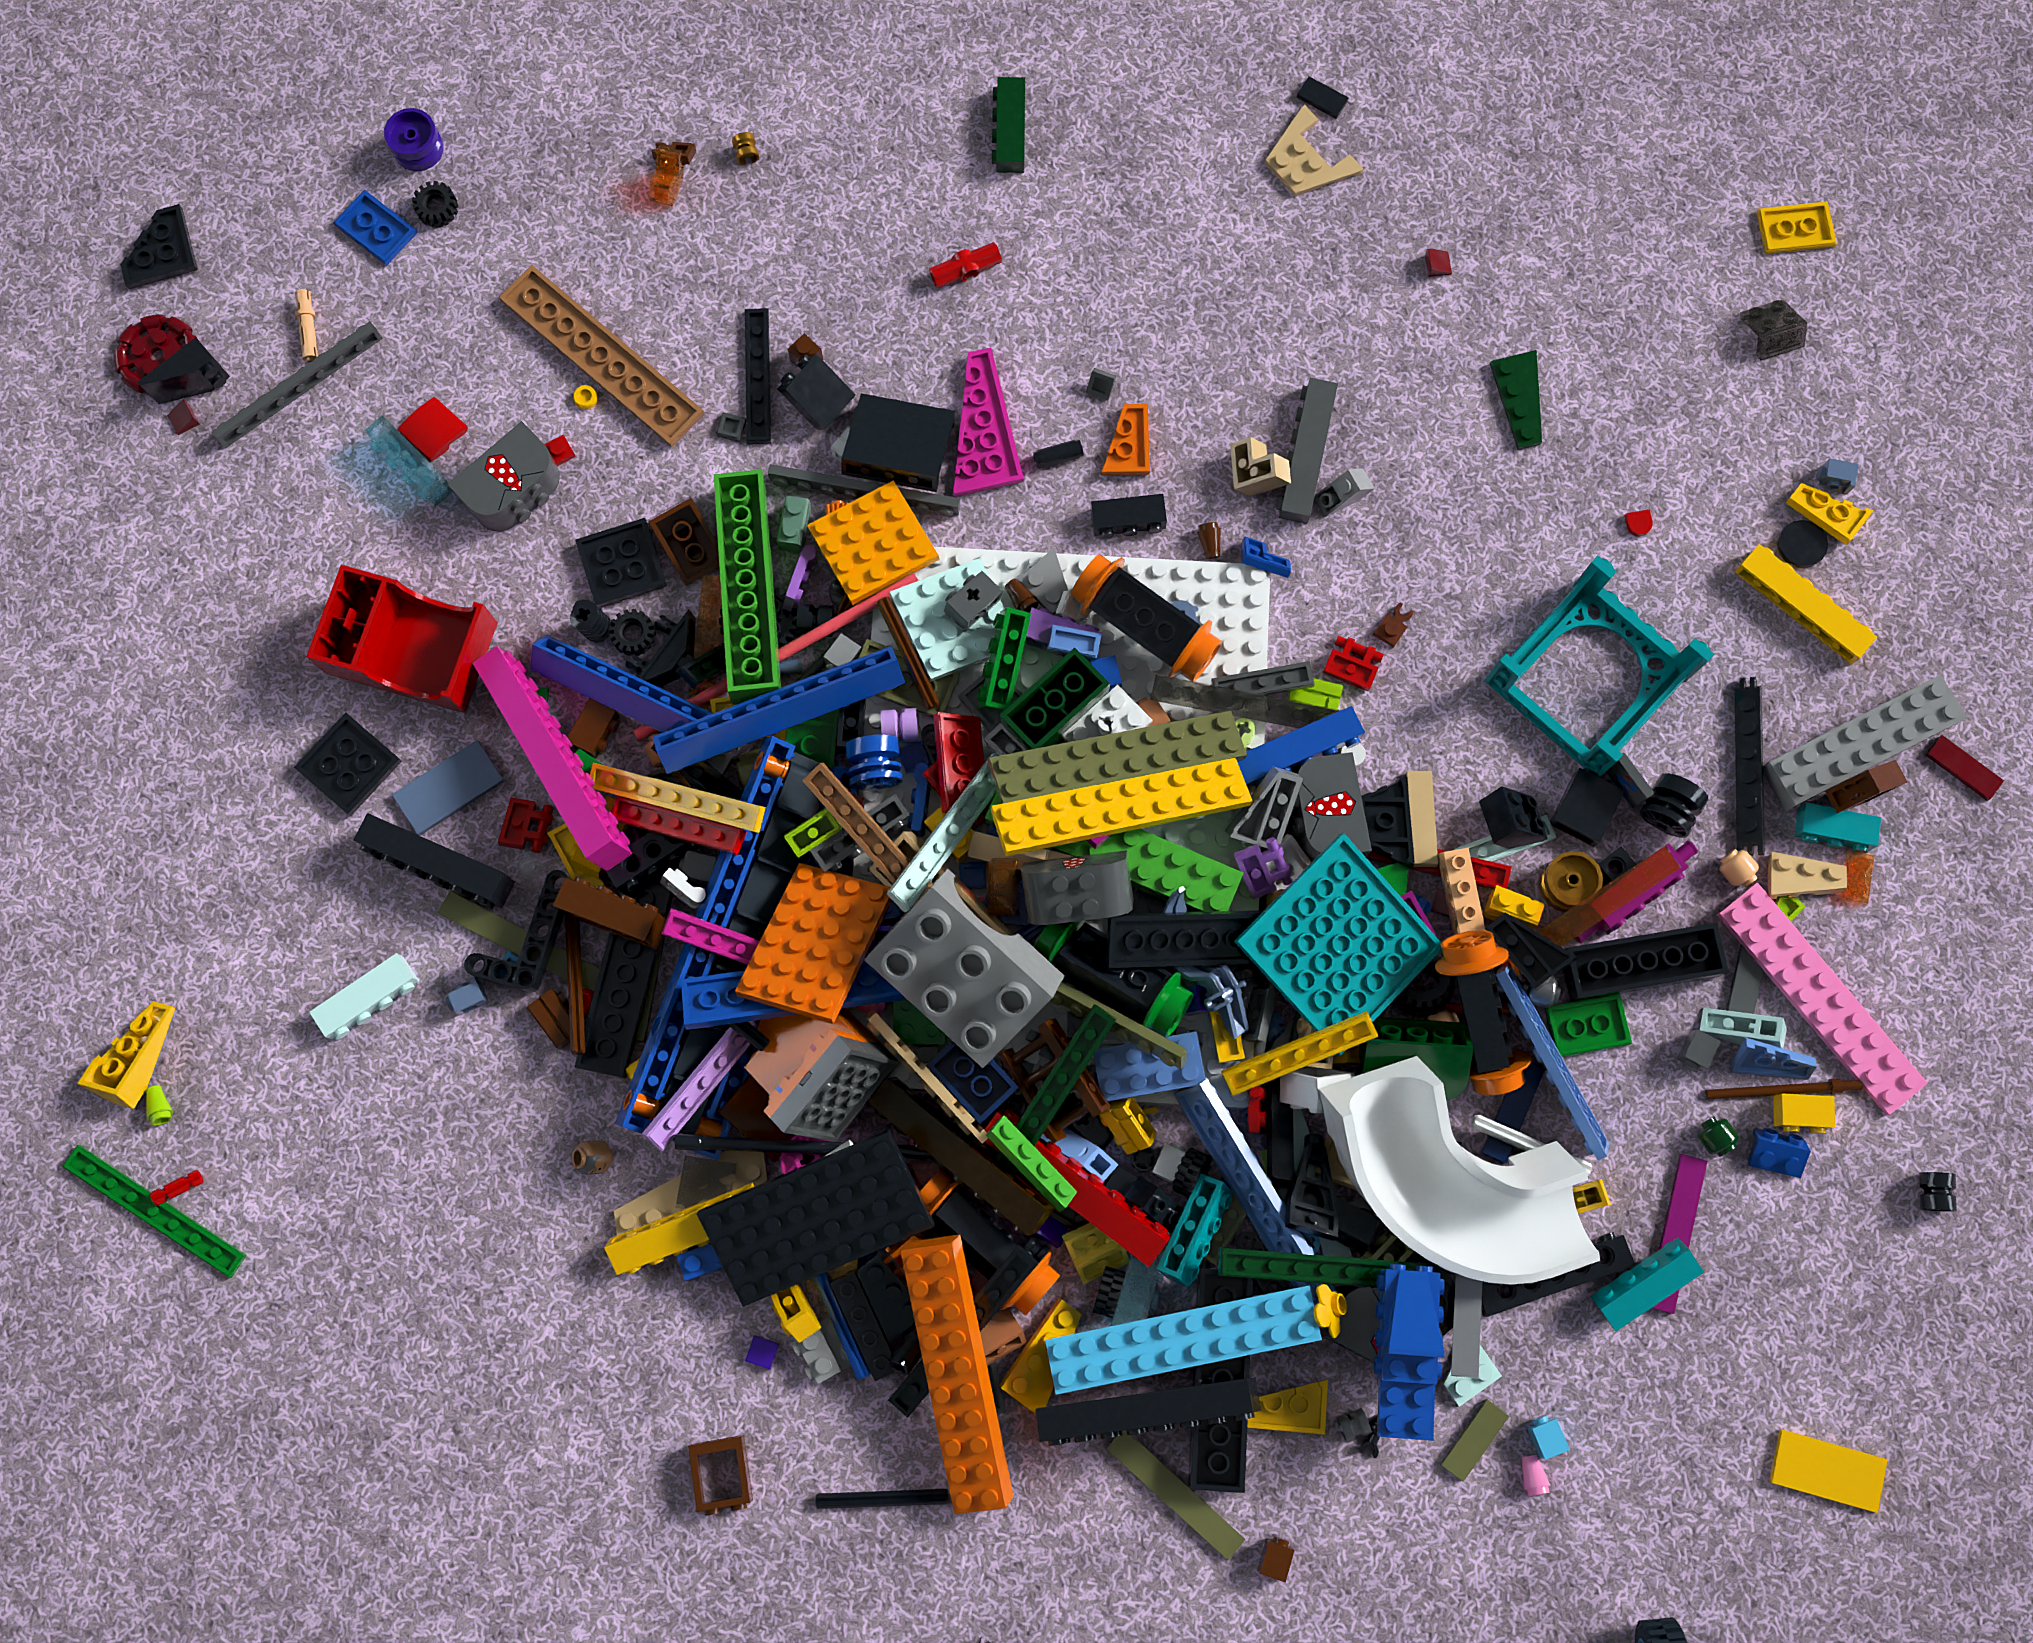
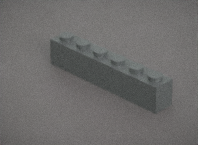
M1310 377L1308 385L1302 386L1300 400H1304L1302 408L1298 407L1295 421L1299 422L1298 430L1293 429L1290 443L1295 445L1293 452L1288 451L1287 455L1291 484L1282 486V488H1285L1284 496L1279 495L1276 510H1280L1279 518L1304 524H1307L1309 521L1338 383Z

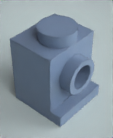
M1829 458L1823 466L1818 468L1816 480L1819 481L1820 485H1825L1829 490L1843 489L1842 494H1848L1856 486L1859 464Z
M472 977L470 978L471 984L468 982L459 984L454 987L453 992L448 993V997L445 999L451 1011L463 1015L489 1003L480 979Z

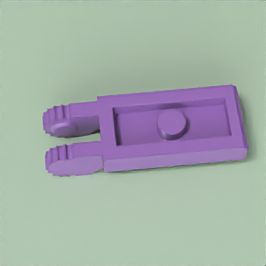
M806 544L802 548L782 606L785 610L792 611L794 603L799 604L803 590L799 589L801 583L806 584L817 553L816 548L812 544Z

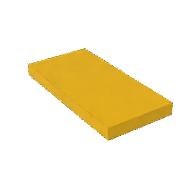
M1779 1429L1769 1482L1878 1513L1888 1459Z

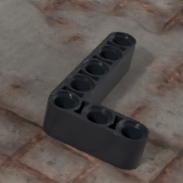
M553 870L547 875L517 964L484 954L473 953L464 962L467 973L478 979L526 993L537 991L541 986L565 915L557 908L551 913H547L546 909L550 902H555L560 888L555 889L556 880L559 878L565 879V877L571 879V877L561 870ZM542 926H548L547 935L539 937V929ZM534 950H540L539 959L531 961V953ZM483 960L484 966L482 970L475 972L474 965L476 962ZM503 967H507V976L503 979H499V970ZM527 974H531V983L527 986H523V977Z

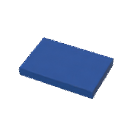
M365 189L333 222L338 229L386 266L418 233L413 226Z

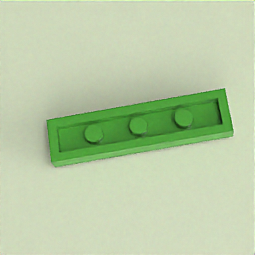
M1005 1116L999 1118L986 1136L1059 1212L1064 1210L1077 1191Z

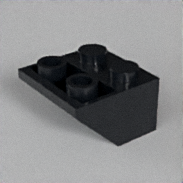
M1501 786L1479 801L1493 844L1510 849L1543 842L1548 839L1545 832V824L1539 816L1538 805L1533 796Z

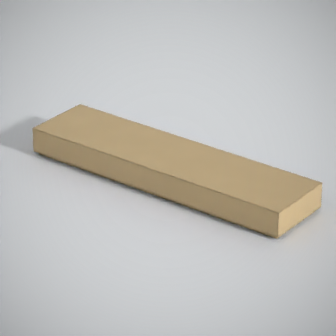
M1407 771L1406 777L1408 781L1415 860L1413 867H1437L1438 852L1432 771Z

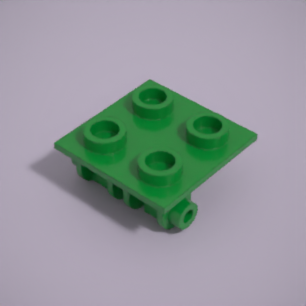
M908 999L893 1001V1031L905 1044L945 1045L946 1034Z

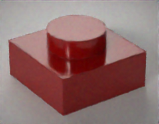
M564 435L544 444L557 466L576 457Z

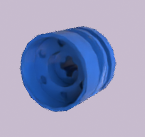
M868 735L845 743L847 762L855 765L848 769L849 776L852 777L849 779L850 788L861 791H876L891 788L903 782L902 773L899 772L901 770V763L892 761L900 756L897 737L892 735Z

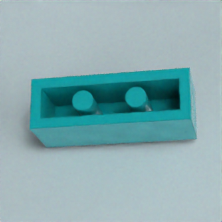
M1805 803L1798 807L1794 836L1802 838V842L1815 844L1820 841L1827 843V846L1830 848H1843V846L1851 847L1852 851L1856 853H1868V851L1878 847L1881 817L1846 810L1836 813L1835 809L1831 807Z

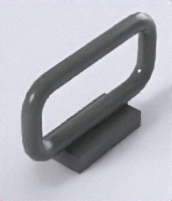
M1271 982L1268 985V989H1252L1246 1014L1249 1029L1242 1034L1241 1039L1248 1042H1256L1254 1057L1265 1052L1278 989ZM1297 1010L1295 1012L1289 1043L1294 1040H1297L1299 1036L1297 1032V1022L1300 1019L1301 1015L1297 1012Z

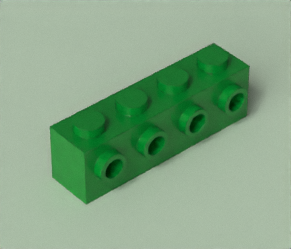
M1006 607L1000 611V614H996L993 628H996L995 637L990 639L988 652L991 655L989 662L985 663L982 676L985 677L984 686L979 688L977 701L980 702L978 709L1001 714L1011 705L1031 613Z

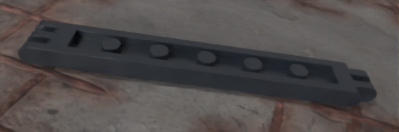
M1755 676L1750 677L1749 687H1746V678L1743 677L1739 679V687L1734 689L1737 851L1744 850V846H1747L1748 854L1754 856V846H1758L1757 852L1761 856L1765 855L1762 687L1757 686Z

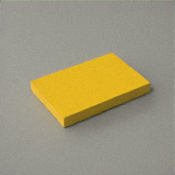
M1828 201L1760 208L1757 210L1765 254L1835 247L1837 244Z

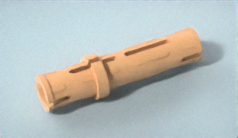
M301 289L295 291L297 304L295 317L299 323L302 359L308 362L318 357L314 328L315 311L312 310L311 292Z

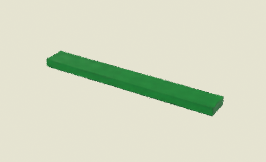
M81 1145L75 1147L62 1166L229 1278L233 1277L247 1256L169 1203L164 1202L160 1205H155L150 1197L151 1191Z

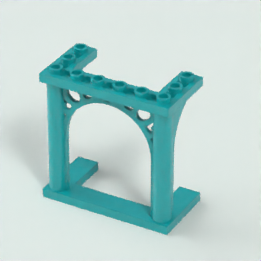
M1598 555L1574 583V588L1510 656L1506 653L1499 660L1484 682L1583 768L1594 771L1597 777H1600L1623 756L1620 750L1681 683L1689 680L1715 654L1711 652L1710 647L1705 642L1699 641L1696 638L1681 652L1677 651L1671 641L1663 639L1657 634L1656 629L1652 625L1644 623L1632 608L1624 606L1616 594L1604 588L1617 571L1613 568L1611 562L1607 559H1602ZM1591 604H1595L1600 610V617L1597 620L1591 619L1588 615V607ZM1579 610H1581L1582 621L1575 619L1576 616L1580 615L1578 613ZM1608 615V618H1609L1610 620L1612 619L1614 622H1613V623L1607 622V621L1605 620V616ZM1585 626L1601 627L1621 636L1636 653L1642 674L1640 690L1634 702L1590 750L1514 685L1559 636L1569 630ZM1626 632H1628L1631 635V637L1626 636ZM1642 647H1645L1646 651L1651 652V654L1646 655L1643 653ZM1651 659H1658L1664 663V668L1657 671L1652 670L1647 666V662ZM1648 676L1660 677L1659 680L1655 678L1653 684L1648 680Z

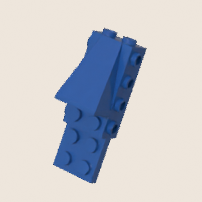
M1389 1264V1269H1381V1273L1377 1275V1291H1380V1302L1376 1303V1318H1379V1330L1376 1329L1375 1346H1378V1357L1374 1359V1374H1377V1379L1379 1380L1377 1436L1434 1441L1435 1385H1437V1379H1441L1442 1363L1438 1362V1357L1444 1358L1445 1356L1443 1337L1439 1329V1323L1443 1322L1444 1317L1443 1307L1439 1306L1440 1295L1444 1294V1279H1440V1273L1432 1272L1433 1267L1416 1266V1271L1405 1270L1406 1265Z

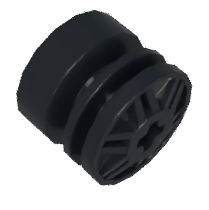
M1662 773L1652 788L1654 794L1646 799V804L1640 809V816L1648 824L1668 835L1686 838L1692 831L1691 827L1696 823L1695 816L1701 814L1709 800L1708 795L1701 787L1686 778L1675 774Z

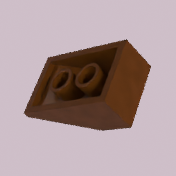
M691 496L648 519L649 524L685 585L692 583L719 567L718 543Z

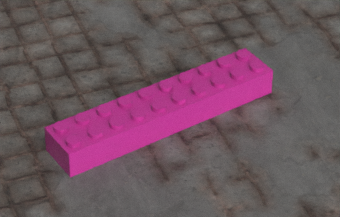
M498 646L474 661L473 665L586 859L609 871L632 854L628 847L630 841L622 831L619 832L617 829L618 821L615 816L605 809L604 806L607 804L605 799L599 792H595L593 788L595 782L587 772L584 773L581 767L584 765L582 760L576 753H572L570 749L572 743L567 736L560 733V723L553 715L550 716L547 711L550 707L546 700L537 694L536 691L539 688L532 678L527 677L526 672L528 669L520 659L516 660L510 651L507 650L505 652Z

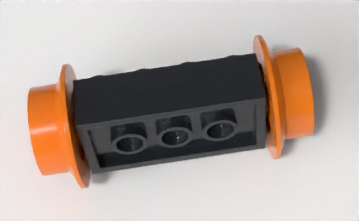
M1101 554L1097 555L1081 573L1071 591V596L1082 603L1081 615L1085 617L1092 611L1170 666L1172 669L1168 675L1169 679H1173L1181 674L1194 683L1213 660L1223 642L1210 633L1212 621L1208 620L1201 626L1122 569L1125 563L1124 558L1121 557L1111 562Z
M1474 930L1450 936L1441 943L1443 957L1436 962L1435 970L1440 974L1456 977L1466 1025L1474 1048L1469 1074L1473 1089L1481 1095H1499L1514 1091L1524 1085L1525 1076L1523 1070L1530 1065L1532 1058L1527 1051L1511 1048L1506 1034L1508 1033L1502 1015V1004L1497 992L1496 977L1492 968L1508 959V951L1503 947L1495 945L1493 933L1490 931Z
M941 1169L920 1191L935 1222L932 1229L940 1237L960 1235L965 1259L989 1280L1017 1245L1013 1242V1237L1009 1232L1004 1229L1000 1230L993 1224L994 1221L989 1214L984 1211L980 1212L973 1206L974 1202L969 1196L964 1193L960 1194L957 1190L961 1183ZM1022 1247L1024 1250H1026V1251L1033 1257V1255L1031 1254L1030 1251H1028L1026 1248ZM1050 1251L1001 1307L1002 1310L1014 1305L1026 1316L1056 1282L1060 1275L1049 1266Z

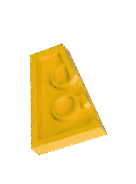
M1803 483L1798 486L1786 502L1790 507L1846 546L1874 511L1866 507L1864 510L1852 506L1853 502L1845 499L1843 502L1830 497L1829 493Z
M1328 1379L1259 1396L1261 1411L1254 1412L1255 1417L1248 1419L1247 1428L1325 1435Z

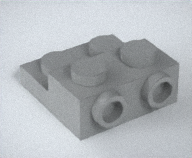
M830 1317L820 1321L821 1329L799 1343L795 1339V1342L792 1343L799 1358L804 1356L808 1364L804 1367L811 1382L816 1380L817 1384L851 1366Z

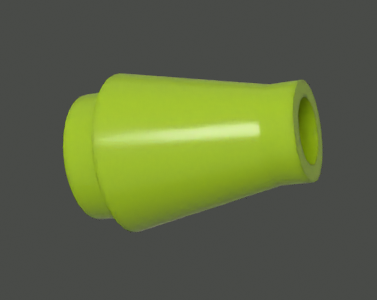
M160 1085L148 1087L145 1090L146 1119L150 1121L152 1126H159L170 1122L173 1110L162 1091V1087Z

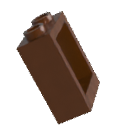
M1894 760L1868 769L1825 792L1836 813H1840L1873 800L1907 783V780L1897 761Z
M739 1435L688 1445L696 1511H704L705 1516L721 1513L720 1508L731 1506V1511L746 1509L747 1503L753 1501L745 1436ZM736 1449L742 1496L705 1502L699 1455Z

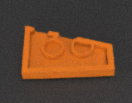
M1148 404L1123 405L1101 476L1150 474Z

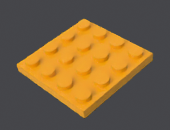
M894 480L807 525L852 605L940 560L937 551Z

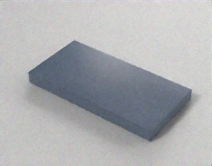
M476 740L392 795L416 833L421 836L503 783L504 779L480 742Z

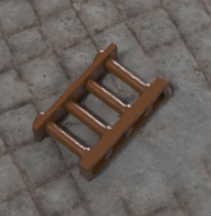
M1056 1018L1039 1025L1040 1036L1016 1053L1013 1048L998 1053L1002 1067L1010 1073L1028 1104L1031 1103L1038 1092L1035 1084L1049 1075L1070 1042ZM1048 1045L1054 1053V1059L1029 1075L1021 1061L1043 1046ZM1085 1068L1071 1090L1078 1092L1082 1099V1104L1058 1120L1054 1116L1043 1133L1047 1139L1051 1140L1052 1144L1067 1137L1063 1128L1086 1113H1091L1094 1118L1111 1108L1087 1068Z

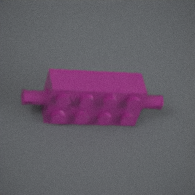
M1687 840L1682 846L1674 850L1668 843L1653 853L1625 877L1578 912L1585 921L1570 931L1572 937L1581 944L1594 933L1597 936L1603 932L1609 935L1626 923V920L1646 907L1645 905L1657 899L1666 889L1685 877L1682 872L1689 867L1685 862L1698 853L1696 846Z

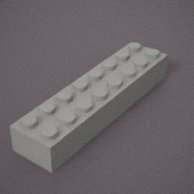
M1939 675L1770 761L1763 766V774L1785 811H1788L1956 725L1968 717L1943 677Z

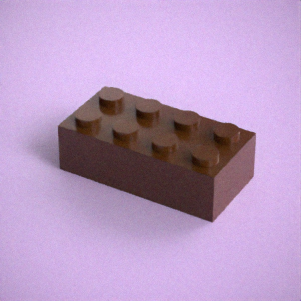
M565 877L553 904L555 908L571 918L656 951L660 950L666 935L661 934L666 922L664 918L666 914L658 911V908L647 903L641 905L635 902V899L623 894L619 897L613 894V891L598 885V888L590 885V882L579 877H575V880Z

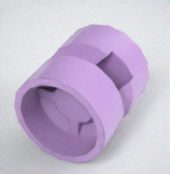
M916 708L902 709L900 713H897L895 709L881 710L882 735H892L898 739L902 738L904 741H918Z

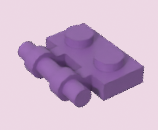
M1274 837L1266 840L1268 847L1266 851L1261 852L1259 845L1256 844L1234 853L1239 869L1244 873L1243 878L1253 899L1277 891L1275 881L1282 880L1284 885H1289L1293 882L1291 877L1292 870L1283 858L1284 851L1281 845L1277 844ZM1274 861L1276 868L1269 871L1266 863Z

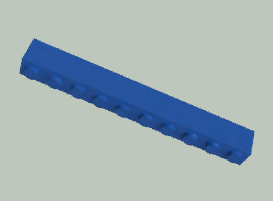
M890 646L653 736L655 748L668 774L673 771H679L694 763L705 761L715 755L729 752L744 744L752 743L765 736L776 734L791 726L800 725L804 721L823 716L841 707H847L854 702L870 698L880 692L894 689L904 684L905 680L896 655Z

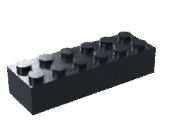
M369 813L366 814L353 841L361 845L359 850L367 853V855L380 861L382 859L400 870L405 869L420 879L426 880L427 878L443 889L448 890L450 887V890L468 900H471L472 896H474L473 900L491 910L495 906L503 908L515 884V881L504 872Z
M1717 923L1567 947L1565 950L1577 956V960L1563 970L1570 1002L1716 978L1729 973Z

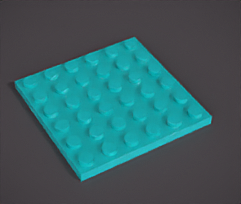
M1340 833L1234 941L1315 1031L1365 1011L1368 1012L1373 1022L1442 950L1440 940L1345 833ZM1346 1050L1337 1053L1336 1055H1342Z

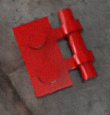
M1338 635L1335 645L1342 647L1343 651L1340 652L1332 649L1323 673L1369 691L1379 668L1370 664V661L1374 660L1381 663L1384 654L1376 651L1375 647L1370 645L1366 647L1356 643L1353 638L1348 637L1346 639ZM1350 651L1364 656L1363 660L1350 656Z
M511 797L498 839L499 846L524 850L526 841L533 843L531 851L541 853L543 845H546L548 836L546 833L548 826L552 824L553 807L551 805H544L542 812L535 811V801ZM532 821L539 823L536 832L529 831Z
M1256 1086L1249 1089L1248 1121L1249 1133L1259 1135L1265 1134V1129L1267 1128V1114L1263 1108V1102L1266 1100V1090Z

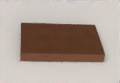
M751 1074L746 1077L718 1110V1113L746 1138L790 1140L796 1136L783 1133L764 1112V1109L769 1105L770 1095ZM762 1152L775 1163L782 1154Z

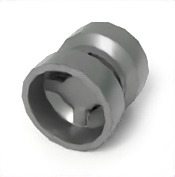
M1362 1408L1353 1410L1350 1416L1343 1414L1336 1417L1338 1426H1341L1343 1429L1341 1433L1346 1443L1353 1441L1356 1435L1366 1436L1372 1433Z

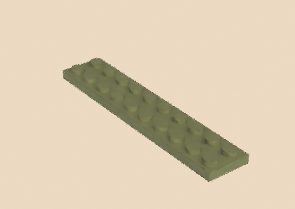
M1226 711L990 757L988 764L1000 803L1003 804L1236 758L1237 761L1244 760L1247 753L1232 712Z

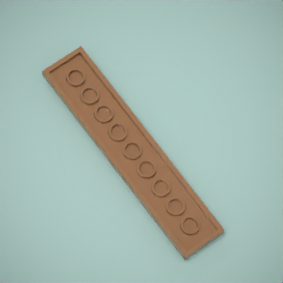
M533 265L499 296L503 304L670 447H673L705 415L704 410Z

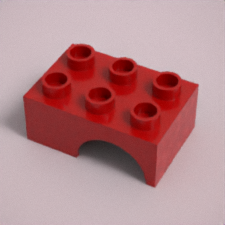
M341 565L306 657L327 675L465 714L479 677L473 662L488 652L498 622L481 603L473 602L472 607L446 604L423 596L407 588L398 580Z

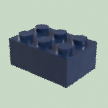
M954 1041L926 1065L931 1073L980 1126L1019 1090L1015 1082L993 1059L982 1068Z

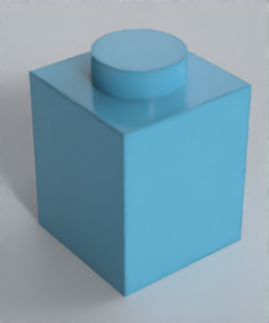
M1542 1415L1533 1419V1425L1527 1427L1539 1458L1547 1460L1570 1450L1557 1419Z

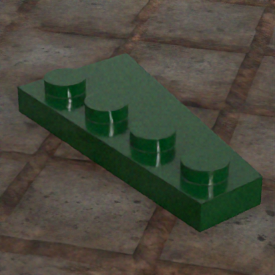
M1537 350L1492 360L1490 367L1517 450L1541 445L1542 429Z

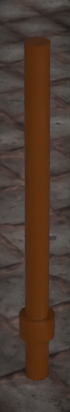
M1838 1078L1816 1083L1705 1090L1706 1100L1829 1092L1832 1095L1842 1094L1843 1091L1862 1090L1863 1083L1860 1080L1842 1081Z

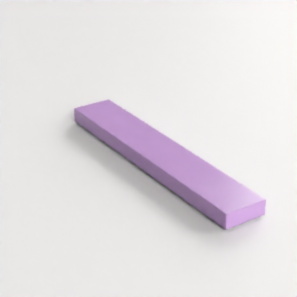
M748 1021L758 1030L759 1025L755 1021ZM730 1027L642 1134L658 1150L663 1152L751 1043Z

